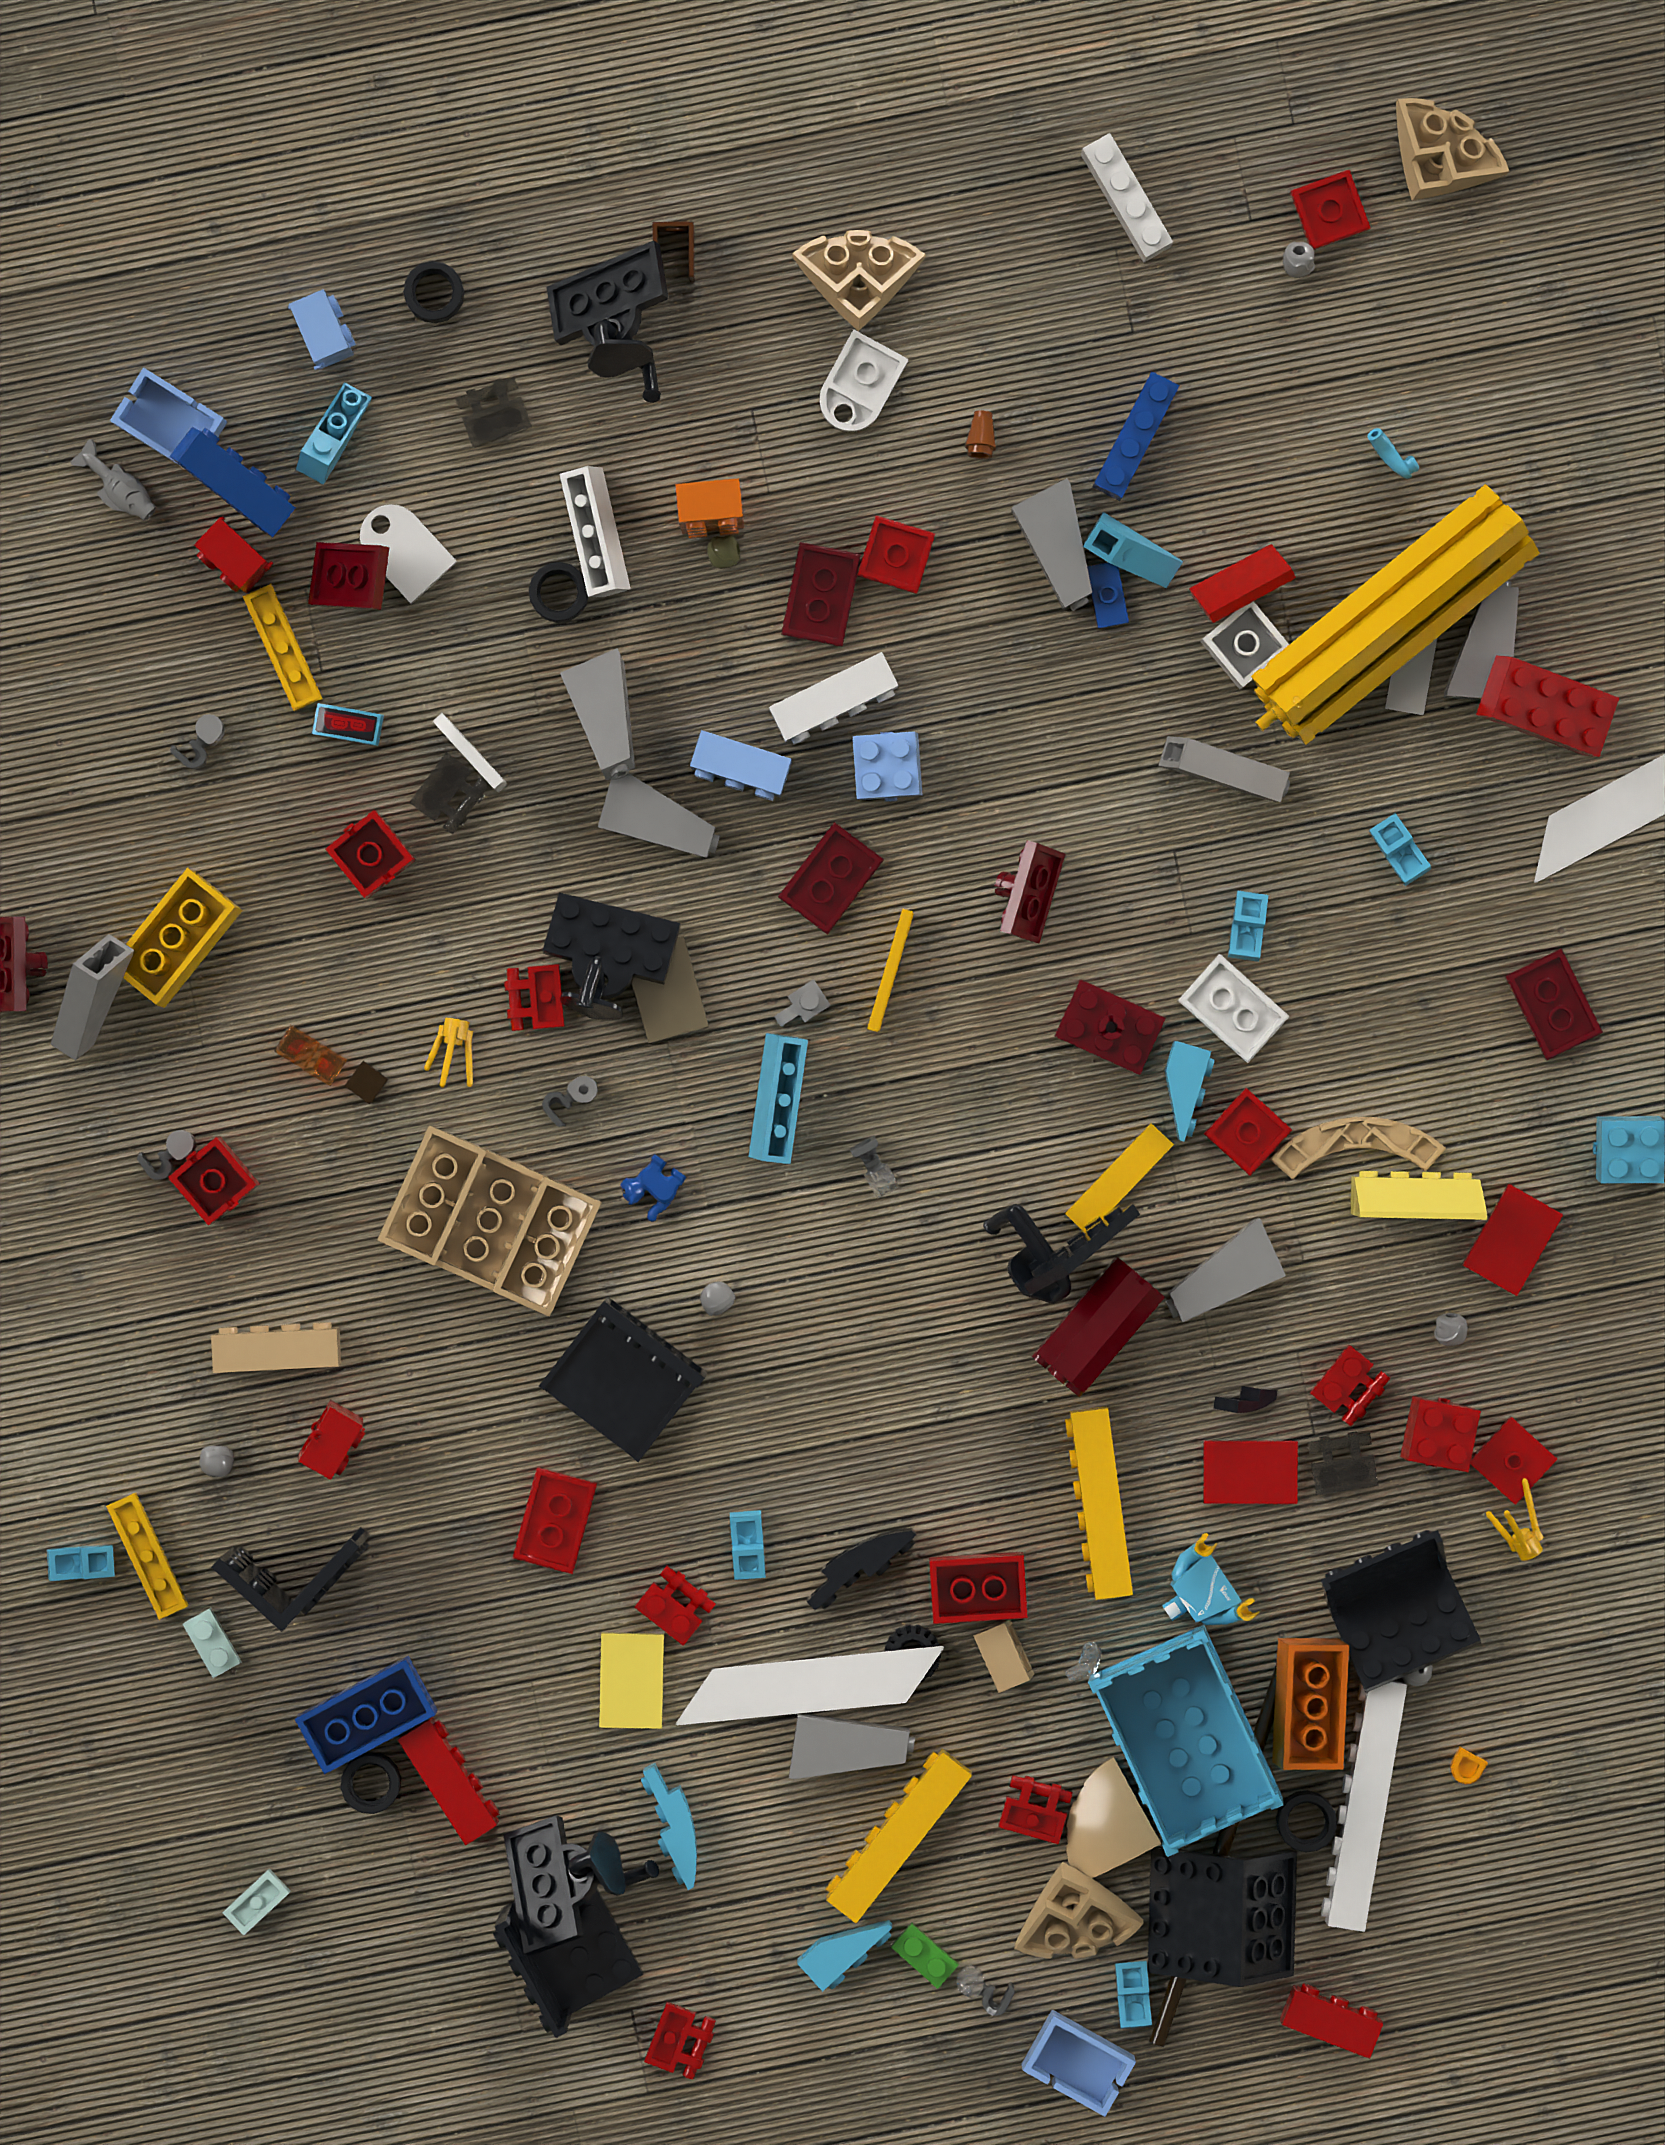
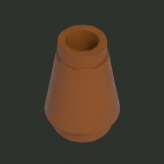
M984 410L974 412L965 444L969 457L976 459L992 458L993 451L996 450L992 412Z

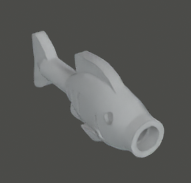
M89 439L82 451L71 460L70 463L74 466H89L103 479L104 487L97 492V495L110 508L138 516L143 521L148 520L156 511L157 507L152 503L148 492L138 478L125 473L120 464H114L111 470L97 458V448L94 440Z

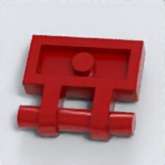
M560 964L528 967L529 979L520 980L519 968H507V981H504L505 991H508L510 1009H507V1019H511V1031L524 1030V1017H532L533 1029L565 1027L563 1004L560 1000L562 993ZM521 989H530L531 1007L522 1008Z
M1348 1345L1309 1393L1333 1413L1342 1404L1345 1405L1349 1410L1342 1420L1352 1427L1358 1418L1362 1419L1367 1413L1365 1409L1376 1396L1380 1397L1385 1391L1383 1387L1391 1378L1380 1371L1375 1379L1372 1380L1366 1374L1374 1364L1351 1345ZM1361 1382L1367 1388L1355 1402L1349 1395Z
M666 1566L660 1573V1576L669 1582L663 1589L653 1582L634 1608L684 1646L703 1622L694 1611L701 1607L709 1614L716 1603L707 1597L708 1593L702 1588L698 1590L685 1580L686 1576L680 1571L676 1573L669 1566ZM676 1589L691 1599L687 1606H684L672 1596Z
M1012 1775L1009 1787L1021 1790L1019 1799L1006 1795L998 1827L1059 1844L1067 1812L1056 1810L1058 1801L1070 1804L1073 1792L1061 1789L1062 1785L1052 1783L1050 1786L1036 1782L1030 1776L1025 1775L1022 1778ZM1033 1793L1047 1797L1046 1807L1029 1802L1030 1794Z
M666 2002L644 2062L671 2073L674 2072L677 2062L683 2063L686 2066L682 2075L686 2078L694 2079L697 2070L701 2069L704 2063L702 2057L706 2046L712 2042L715 2033L712 2031L716 2020L705 2016L701 2027L692 2025L696 2012ZM688 2035L696 2038L691 2053L682 2051Z

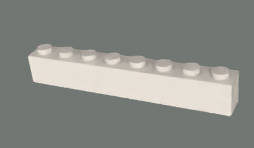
M1394 1680L1366 1693L1361 1683L1359 1686L1358 1700L1362 1701L1361 1713L1356 1712L1354 1716L1353 1731L1357 1732L1355 1744L1350 1743L1347 1761L1351 1762L1352 1765L1350 1775L1345 1774L1342 1793H1347L1345 1806L1340 1805L1337 1814V1824H1341L1340 1835L1334 1836L1332 1843V1855H1336L1334 1867H1329L1326 1885L1331 1886L1329 1898L1324 1897L1321 1908V1916L1325 1917L1326 1924L1331 1927L1365 1932L1407 1690V1684L1402 1680Z

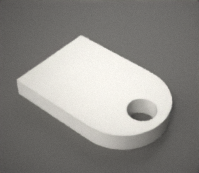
M853 329L820 392V408L824 418L830 425L845 432H857L869 427L879 416L909 359ZM841 405L850 407L853 412L852 418L845 423L839 422L834 416L836 408Z
M380 506L370 512L362 523L360 530L361 544L390 547L386 577L410 604H413L457 563L453 556L411 511L402 506ZM379 516H384L390 521L388 531L383 534L374 532L372 528L374 519Z
M443 713L433 720L436 726L497 792H500L507 785L506 781Z

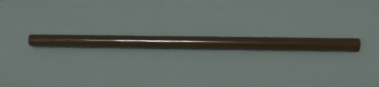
M1277 1663L1253 1731L1262 1752L1264 1751L1274 1721ZM1239 1822L1220 1830L1212 1854L1229 1855ZM1171 1976L1149 2040L1150 2043L1164 2047L1187 1979Z

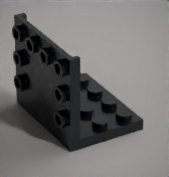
M607 1296L539 1387L639 1462L689 1395L705 1379L707 1371Z
M360 1527L294 1600L275 1584L278 1580L266 1568L260 1570L252 1563L254 1557L243 1547L237 1549L235 1546H232L211 1568L282 1632L300 1612L306 1616L345 1571L359 1558L369 1546L365 1540L370 1534Z
M1430 1530L1422 1531L1413 1536V1540L1403 1545L1401 1543L1391 1544L1383 1550L1384 1553L1373 1558L1371 1555L1361 1557L1354 1562V1566L1345 1570L1342 1568L1333 1569L1325 1574L1326 1578L1321 1579L1328 1610L1342 1641L1349 1645V1657L1365 1693L1481 1644V1639L1447 1568L1443 1540L1438 1530L1430 1532Z
M1156 1846L1151 1849L1148 1973L1235 1987H1244L1294 1976L1297 1851L1282 1850L1238 1858L1179 1849L1178 1853L1167 1857L1163 1847Z
M598 1888L589 1901L579 1906L584 1937L532 1956L524 1954L515 1901L501 1908L495 1924L496 1931L493 1932L497 1944L501 1949L506 1948L512 1958L508 1962L516 1977L522 1976L527 1985L523 1989L531 2005L537 2003L542 2014L539 2016L543 2028L547 2033L552 2031L555 2038L567 2033L572 2013L624 1986L644 1973Z

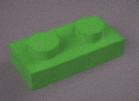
M912 1922L891 1945L894 1951L937 1989L959 1966L952 1957Z

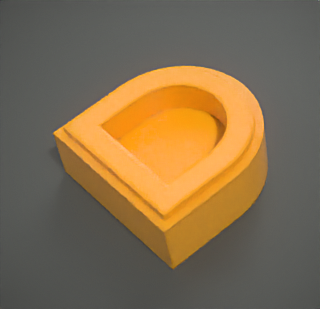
M1459 1746L1451 1761L1450 1771L1458 1782L1472 1784L1481 1777L1488 1762Z

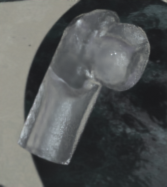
M1094 1642L1085 1643L1082 1647L1079 1664L1065 1670L1071 1684L1097 1672L1102 1656L1099 1645Z

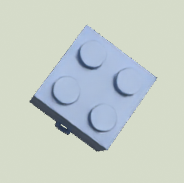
M322 289L289 303L288 309H291L312 360L316 365L314 366L315 370L323 369L354 355L351 347L355 346L356 343L349 327H347L346 323L341 325L338 319L344 315L334 295L328 296L325 290Z
M880 732V734L852 736L856 795L858 800L885 799V802L898 801V797L923 796L919 737L917 732Z

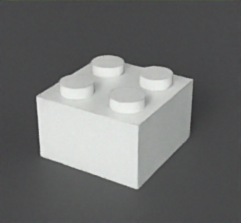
M1254 601L1235 611L1200 641L1239 689L1252 680L1251 676L1260 668H1265L1267 662L1289 645Z

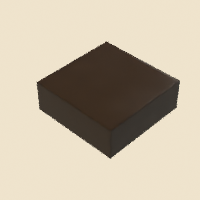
M362 1061L344 1086L365 1102L371 1104L389 1079L367 1062Z

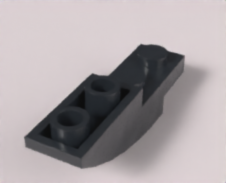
M912 1528L896 1529L864 1539L847 1548L821 1568L822 1573L828 1579L807 1597V1603L814 1610L820 1606L826 1609L837 1599L835 1592L844 1585L846 1588H849L859 1579L861 1575L858 1571L860 1569L869 1577L874 1573L878 1576L882 1575L892 1565L890 1559L897 1552L903 1555L916 1543L912 1539L916 1536V1532Z

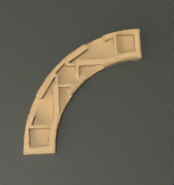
M1350 1117L1325 1122L1305 1130L1281 1146L1269 1160L1293 1180L1309 1165L1329 1154L1342 1150L1371 1148L1404 1157L1426 1172L1444 1152L1446 1147L1426 1133L1404 1123L1375 1117Z

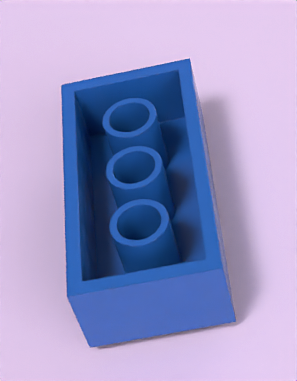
M408 1655L296 1716L295 1721L321 1770L326 1774L435 1716L438 1709Z

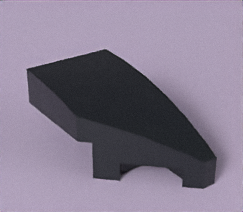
M1241 1386L1240 1398L1215 1396L1213 1409L1234 1413L1253 1412L1274 1402L1277 1399L1278 1390Z

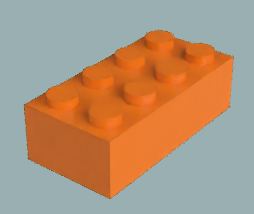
M739 478L675 484L679 525L682 534H688L689 539L707 537V532L719 531L720 536L739 534L738 529L745 528Z
M1278 1638L1272 1762L1282 1770H1343L1349 1645L1338 1638Z

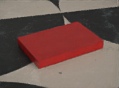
M1270 544L1194 585L1189 590L1212 623H1215L1294 580L1296 576L1284 558Z
M1507 1184L1464 1259L1462 1266L1518 1296L1562 1219L1563 1214L1511 1184Z
M1203 1440V1503L1298 1504V1441Z
M537 1467L512 1558L573 1574L598 1483Z

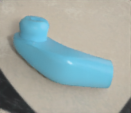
M1376 428L1368 433L1367 437L1377 454L1398 475L1409 479L1412 478L1411 474L1419 470V465L1413 456H1408L1402 460L1393 443L1381 429Z

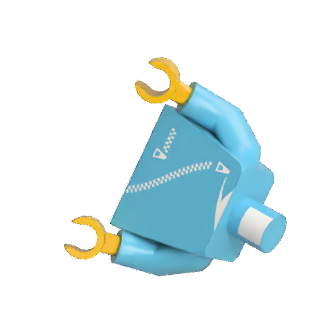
M1202 1534L1195 1544L1179 1555L1171 1573L1173 1580L1170 1583L1177 1596L1163 1604V1608L1172 1621L1189 1611L1195 1622L1200 1621L1205 1625H1227L1240 1620H1252L1260 1614V1611L1252 1613L1248 1610L1247 1606L1251 1605L1255 1600L1249 1598L1241 1605H1238L1242 1600L1211 1555L1217 1547V1543L1213 1546L1205 1545L1204 1541L1208 1534Z

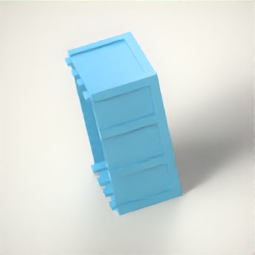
M1204 1624L1090 1675L1088 1684L1093 1694L1096 1693L1113 1729L1112 1737L1116 1745L1121 1746L1139 1786L1138 1794L1143 1805L1147 1804L1163 1839L1162 1847L1167 1857L1178 1853L1179 1848L1268 1808L1274 1810L1283 1806V1796Z

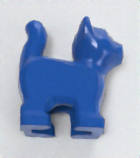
M653 1154L651 1162L640 1171L637 1177L625 1178L620 1184L623 1197L629 1202V1205L639 1202L646 1191L657 1200V1203L647 1213V1219L651 1222L656 1221L657 1215L666 1210L676 1197L679 1186L687 1178L674 1167L671 1170V1176H664L661 1172L667 1162L656 1154Z

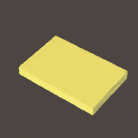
M601 1633L599 1727L662 1729L664 1634Z

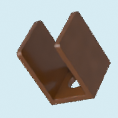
M652 222L653 240L658 244V232H689L690 282H695L694 222Z

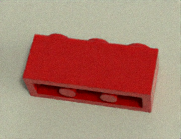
M1302 1983L1301 1987L1292 1986L1280 2017V2022L1283 2026L1363 2057L1371 2058L1383 2027L1381 2018L1377 2017V2011L1365 2006H1361L1360 2010L1348 2006V2000L1336 1995H1331L1329 1999L1319 1995V1989Z

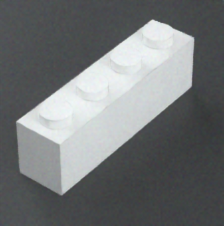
M1108 133L1082 148V158L1143 263L1169 249L1172 246L1173 240L1111 134Z
M585 466L561 473L560 479L588 597H606L631 590L603 468Z
M880 652L770 706L769 710L785 742L792 740L795 745L811 737L808 731L820 726L822 731L838 724L837 717L847 712L852 717L867 709L865 704L874 699L881 703L895 696L893 690L898 688V684L883 653Z

